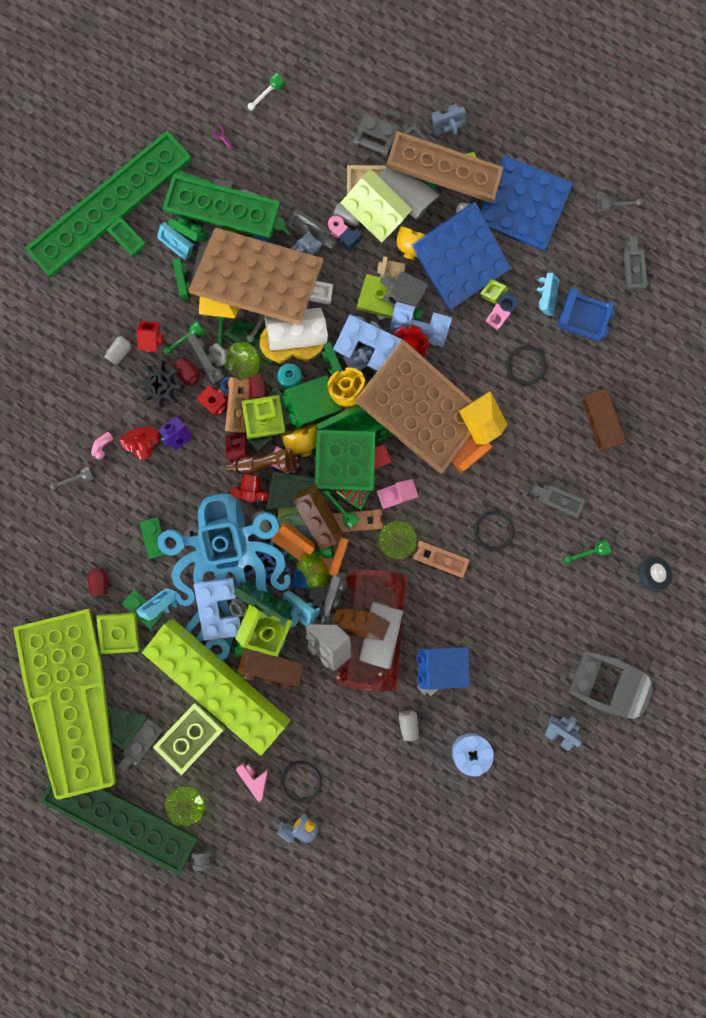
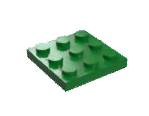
M317 430L315 484L317 488L373 491L375 432Z

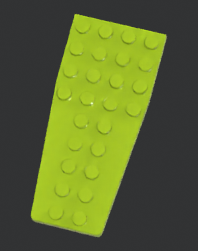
M91 609L13 627L23 683L54 797L59 800L113 786L116 781L103 668Z

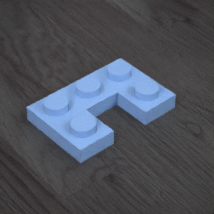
M396 302L390 332L394 333L400 326L408 328L409 325L413 324L421 327L422 333L428 335L429 343L441 347L444 346L452 320L451 317L433 313L431 323H423L412 319L415 307Z
M349 315L333 350L351 359L358 342L374 348L375 351L367 366L378 371L402 339Z
M234 578L195 582L194 589L203 639L212 640L236 637L241 626V617H221L218 603L220 600L236 599L237 596L234 595L236 589Z

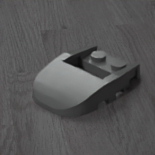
M584 650L568 694L577 697L585 704L602 713L625 719H633L639 717L646 710L652 694V682L647 674L624 660ZM602 661L623 669L609 706L589 698Z

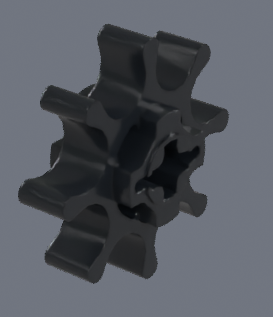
M166 361L157 362L158 369L156 372L152 369V366H144L143 369L148 373L147 381H137L138 385H145L148 389L147 394L142 397V400L149 401L154 396L157 401V409L164 408L165 398H168L171 404L178 403V399L174 397L173 392L175 388H185L184 384L178 385L174 381V376L180 372V369L173 368L168 373L165 370Z

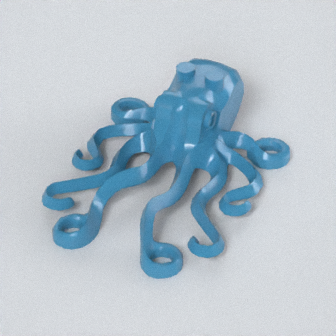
M221 493L203 499L198 508V536L183 537L178 531L166 530L158 537L159 549L167 555H176L187 545H192L196 548V551L181 558L175 564L171 573L173 584L189 596L187 600H182L179 593L175 594L177 602L182 606H190L195 598L193 591L182 583L180 579L182 570L192 562H195L194 583L202 582L203 575L206 572H213L215 580L225 579L226 574L230 571L233 573L238 586L240 581L246 582L244 566L251 565L256 571L257 590L267 591L265 568L255 551H261L276 559L277 566L271 576V584L275 589L285 590L290 585L289 575L284 576L285 582L283 584L277 582V578L285 568L283 554L271 545L262 542H251L248 539V536L251 534L263 539L272 538L279 530L278 519L275 515L264 512L254 519L253 525L245 527L241 504L231 494ZM269 520L272 523V529L269 531L263 530L260 527L261 522ZM166 538H174L177 543L176 547L171 548L165 543ZM227 600L218 601L221 610L226 616H234L230 611ZM294 609L290 614L292 616L290 628L294 627L299 619ZM197 611L185 628L190 634L200 621L199 611ZM200 630L199 636L195 637L200 642L203 641L202 630ZM234 637L208 640L205 646L213 652L212 646L220 645L223 652L214 654L223 661L229 654Z

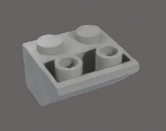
M309 624L306 626L307 647L313 655L317 654L325 667H330L335 671L351 658L350 637L337 625Z

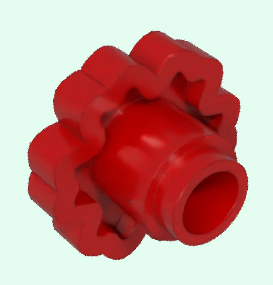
M411 324L408 328L400 326L394 331V336L404 340L422 357H425L426 349L429 348L428 335L422 333L421 327Z
M154 427L135 428L127 431V434L121 435L120 442L126 451L134 452L138 459H147L152 455L153 444L159 443L160 435L159 431L155 430Z
M244 473V478H241V487H231L230 494L235 498L243 499L245 502H255L256 500H268L269 491L260 489L261 480H259V475Z

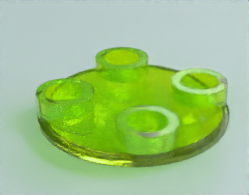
M237 342L232 344L226 352V364H224V367L233 376L242 380L248 379V377L257 373L260 366V358L252 345L246 342Z
M390 522L383 527L379 534V546L382 552L392 559L406 558L416 548L417 538L415 531L406 522Z
M312 552L310 555L304 553L301 560L297 562V567L303 572L309 587L321 588L326 586L329 582L327 565L316 553Z
M182 786L176 788L166 799L167 815L176 826L193 825L200 820L204 813V799L192 787Z

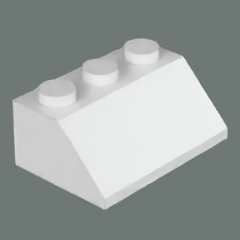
M321 308L306 309L301 325L264 315L270 351L317 346L327 343L326 321Z

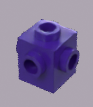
M177 416L158 430L163 436L160 438L166 447L171 446L174 451L193 438Z

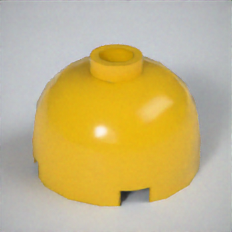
M400 226L396 241L399 250L404 253L403 257L411 260L417 257L411 244L422 238L425 234Z
M345 368L346 371H337L330 377L327 387L335 403L344 407H352L357 405L354 401L366 387V380L359 370Z
M317 424L294 430L292 434L291 430L282 434V441L286 449L291 448L294 454H301V457L311 455L312 450L316 449Z

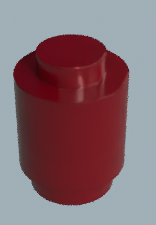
M183 357L174 363V368L180 369L177 375L186 386H193L199 382L201 374L190 360Z
M263 375L248 377L249 400L268 397L266 380L263 379Z
M91 568V572L87 573L88 589L91 591V596L106 595L108 590L107 571H103V568Z

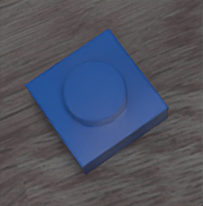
M294 568L292 587L310 589L313 570Z

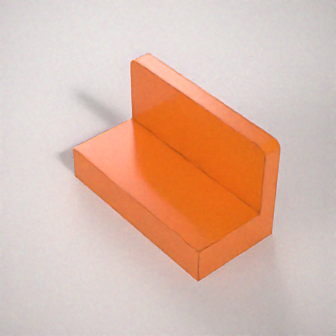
M470 436L451 462L462 474L486 454L492 446L490 443L476 444L473 437Z
M286 521L282 523L278 532L271 538L273 542L300 562L315 549L314 542Z
M340 538L338 543L333 545L334 557L323 558L320 555L315 568L316 571L331 576L338 574L349 540Z

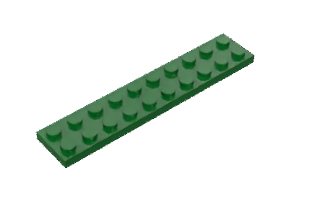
M168 130L165 131L24 249L50 278L53 277L107 232L106 229L119 217H125L167 182L177 170H181L191 162V156Z

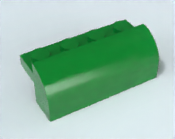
M358 404L317 424L318 430L375 432V443L393 435Z

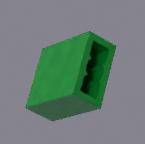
M327 375L288 388L282 394L283 405L288 408L290 421L297 430L329 419L342 411L341 406L335 403L329 394L327 387L329 378Z

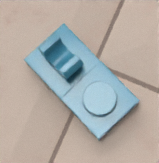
M165 222L162 223L157 238L186 261L191 256L194 244L182 236L179 231H175Z
M547 273L546 278L542 277L538 280L540 283H545L544 287L537 288V291L543 294L539 301V307L545 315L554 316L560 280L554 273Z
M165 588L136 610L138 615L150 621L156 618L162 611L169 613L168 605L177 607V602L175 601V594L177 592Z
M291 591L285 592L283 600L288 601L293 606V609L298 614V621L305 626L309 624L314 625L315 618L319 616L320 608L314 610L312 608L313 603L306 604Z

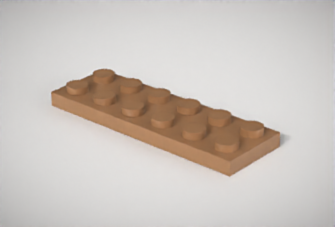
M399 131L396 132L386 168L493 203L503 170L501 166Z

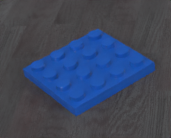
M504 155L500 165L503 167L495 200L493 203L485 201L481 213L490 230L545 251L573 183Z
M476 202L471 203L411 244L448 310L453 309L485 287L491 279L495 280L511 269Z

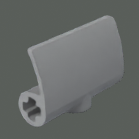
M386 168L379 175L412 209L409 215L416 221L424 215L428 205L439 197L433 189L419 178Z
M372 602L370 612H374L390 622L383 641L364 638L360 660L390 669L403 611L390 608L385 604Z

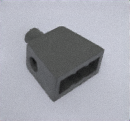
M402 271L395 278L385 273L380 280V283L388 288L383 298L393 308H395L396 302L416 308L428 284Z

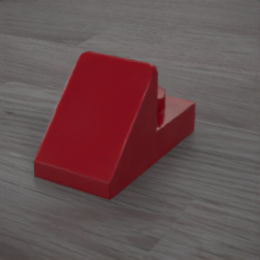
M246 433L227 434L226 458L229 459L230 463L239 458L248 457Z

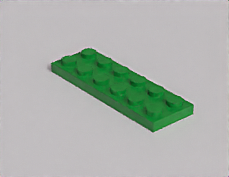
M173 174L162 209L167 213L270 240L281 203L277 200Z

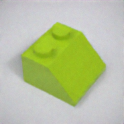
M249 605L235 639L243 648L277 657L292 624V620L288 618L284 627L279 624L280 619L263 614L264 611L261 607Z

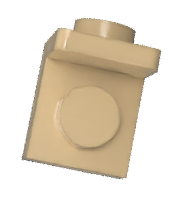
M384 257L383 262H379L377 273H380V278L385 273L395 278L401 271L404 272L405 264L388 261L387 257Z

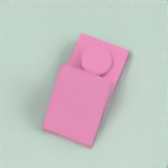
M413 479L397 482L393 486L377 491L382 509L419 497Z
M243 762L236 768V771L259 802L264 796L268 769L255 778V771L250 764L246 765Z

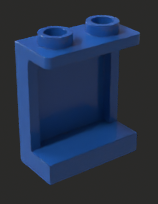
M571 287L567 294L557 328L600 341L608 334L610 326H607L609 319L612 320L615 313L613 308L614 302L604 303L577 294L578 289Z
M468 647L418 649L417 663L419 674L417 680L420 689L434 690L470 687Z

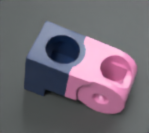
M333 216L329 219L328 229L331 231V234L350 252L362 240V233L358 229L352 232L339 216Z
M505 292L485 322L499 330L519 305L520 301L508 292Z

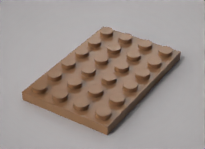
M215 227L190 285L189 292L190 294L301 325L323 265V258Z
M404 340L398 343L354 401L440 474L445 471L471 435L459 410L473 401Z

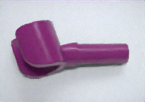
M218 126L221 130L220 135H216L214 130H212V134L215 137H219L230 150L233 148L224 135V129L221 126Z

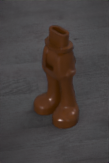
M289 448L261 458L259 455L234 460L232 464H226L227 472L234 471L236 474L256 473L261 471L262 468L278 464L282 472L296 471L297 462L293 450Z

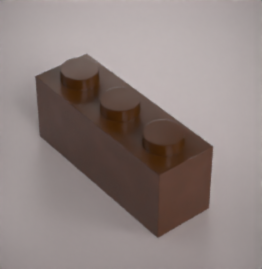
M607 388L587 394L581 398L599 451L601 452L624 444L626 434L619 425L620 417L618 412L614 410L612 405L613 397L611 393H608Z
M316 484L300 490L293 503L320 550L337 544L343 532Z
M338 608L333 616L331 625H337L348 636L383 641L390 622L374 612Z
M248 649L242 651L237 674L243 675V679L254 681L256 678L262 680V684L273 686V683L280 684L279 688L291 690V687L299 686L303 664Z

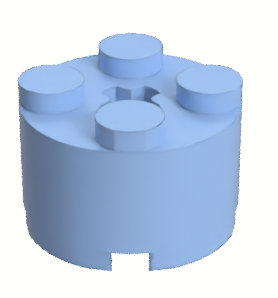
M467 733L458 737L454 742L452 758L462 773L469 776H480L492 765L494 756L492 747L481 735ZM469 751H475L476 756L470 758Z

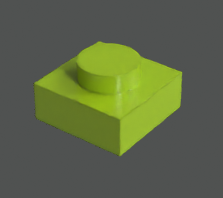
M491 279L480 294L482 298L497 304L508 289L505 285Z
M272 397L253 401L257 421L276 417Z

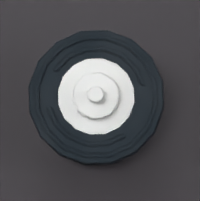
M649 557L643 560L639 566V579L646 589L661 591L670 585L672 571L664 559Z

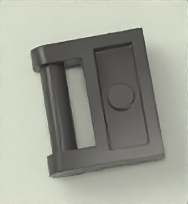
M365 113L354 136L353 145L367 147L382 153L384 157H388L399 126ZM364 134L376 140L382 141L386 143V145H380L373 141L362 138V136Z

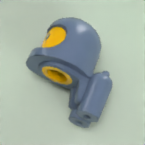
M303 813L294 825L281 822L278 826L277 835L288 843H293L295 838L304 843H309L317 837L318 825L309 820L307 814Z

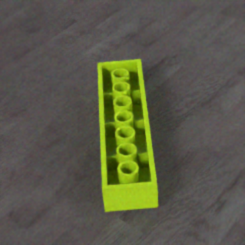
M171 619L162 626L142 652L260 756L290 722V719L174 619Z

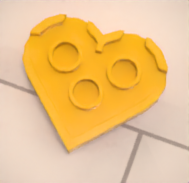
M267 328L262 332L259 344L262 353L277 363H283L292 356L304 362H309L320 355L323 350V345L270 351Z

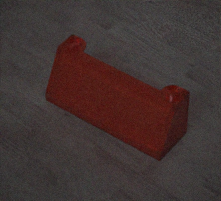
M348 569L346 581L349 588L352 589L350 610L370 612L372 602H377L403 611L407 574ZM403 615L390 669L361 661L360 654L364 638L349 636L351 658L346 661L345 666L337 673L338 686L379 692L397 690Z

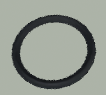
M523 346L511 352L507 359L506 368L510 378L516 383L532 385L544 376L546 362L540 351L533 347ZM529 350L540 357L542 370L536 379L521 381L512 374L510 362L517 352Z
M488 511L476 520L474 536L479 545L484 549L498 551L507 547L512 541L514 526L510 518L504 513ZM499 515L508 522L510 536L503 545L490 547L480 540L478 526L486 516Z
M297 761L286 767L282 773L280 783L284 795L289 800L295 803H307L319 794L322 780L318 769L314 765L304 761ZM299 765L311 768L318 780L316 791L305 799L292 797L285 788L286 774L291 768Z

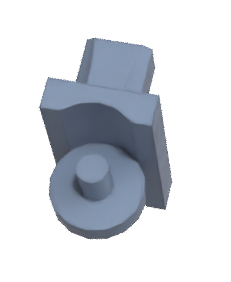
M454 104L448 108V112L442 114L439 110L432 113L435 136L448 131L453 136L457 134V128L466 124V110L464 106L459 108Z
M308 231L291 249L313 255L322 247V243L316 240Z
M366 345L354 351L351 359L346 356L343 359L348 368H355L361 371L368 367L367 365L375 349Z
M551 715L545 731L546 737L555 740L558 734L564 738L560 745L567 751H570L575 745L579 747L582 743L580 740L581 734L578 733L580 727L575 724L576 718L574 716H571L569 719L562 717L561 720H558Z

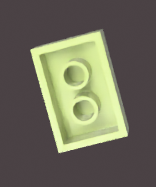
M371 169L341 202L380 242H383L412 210Z
M197 701L153 748L182 775L226 727Z

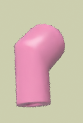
M106 432L94 442L91 453L97 460L105 456V452L102 449L113 440L109 432Z

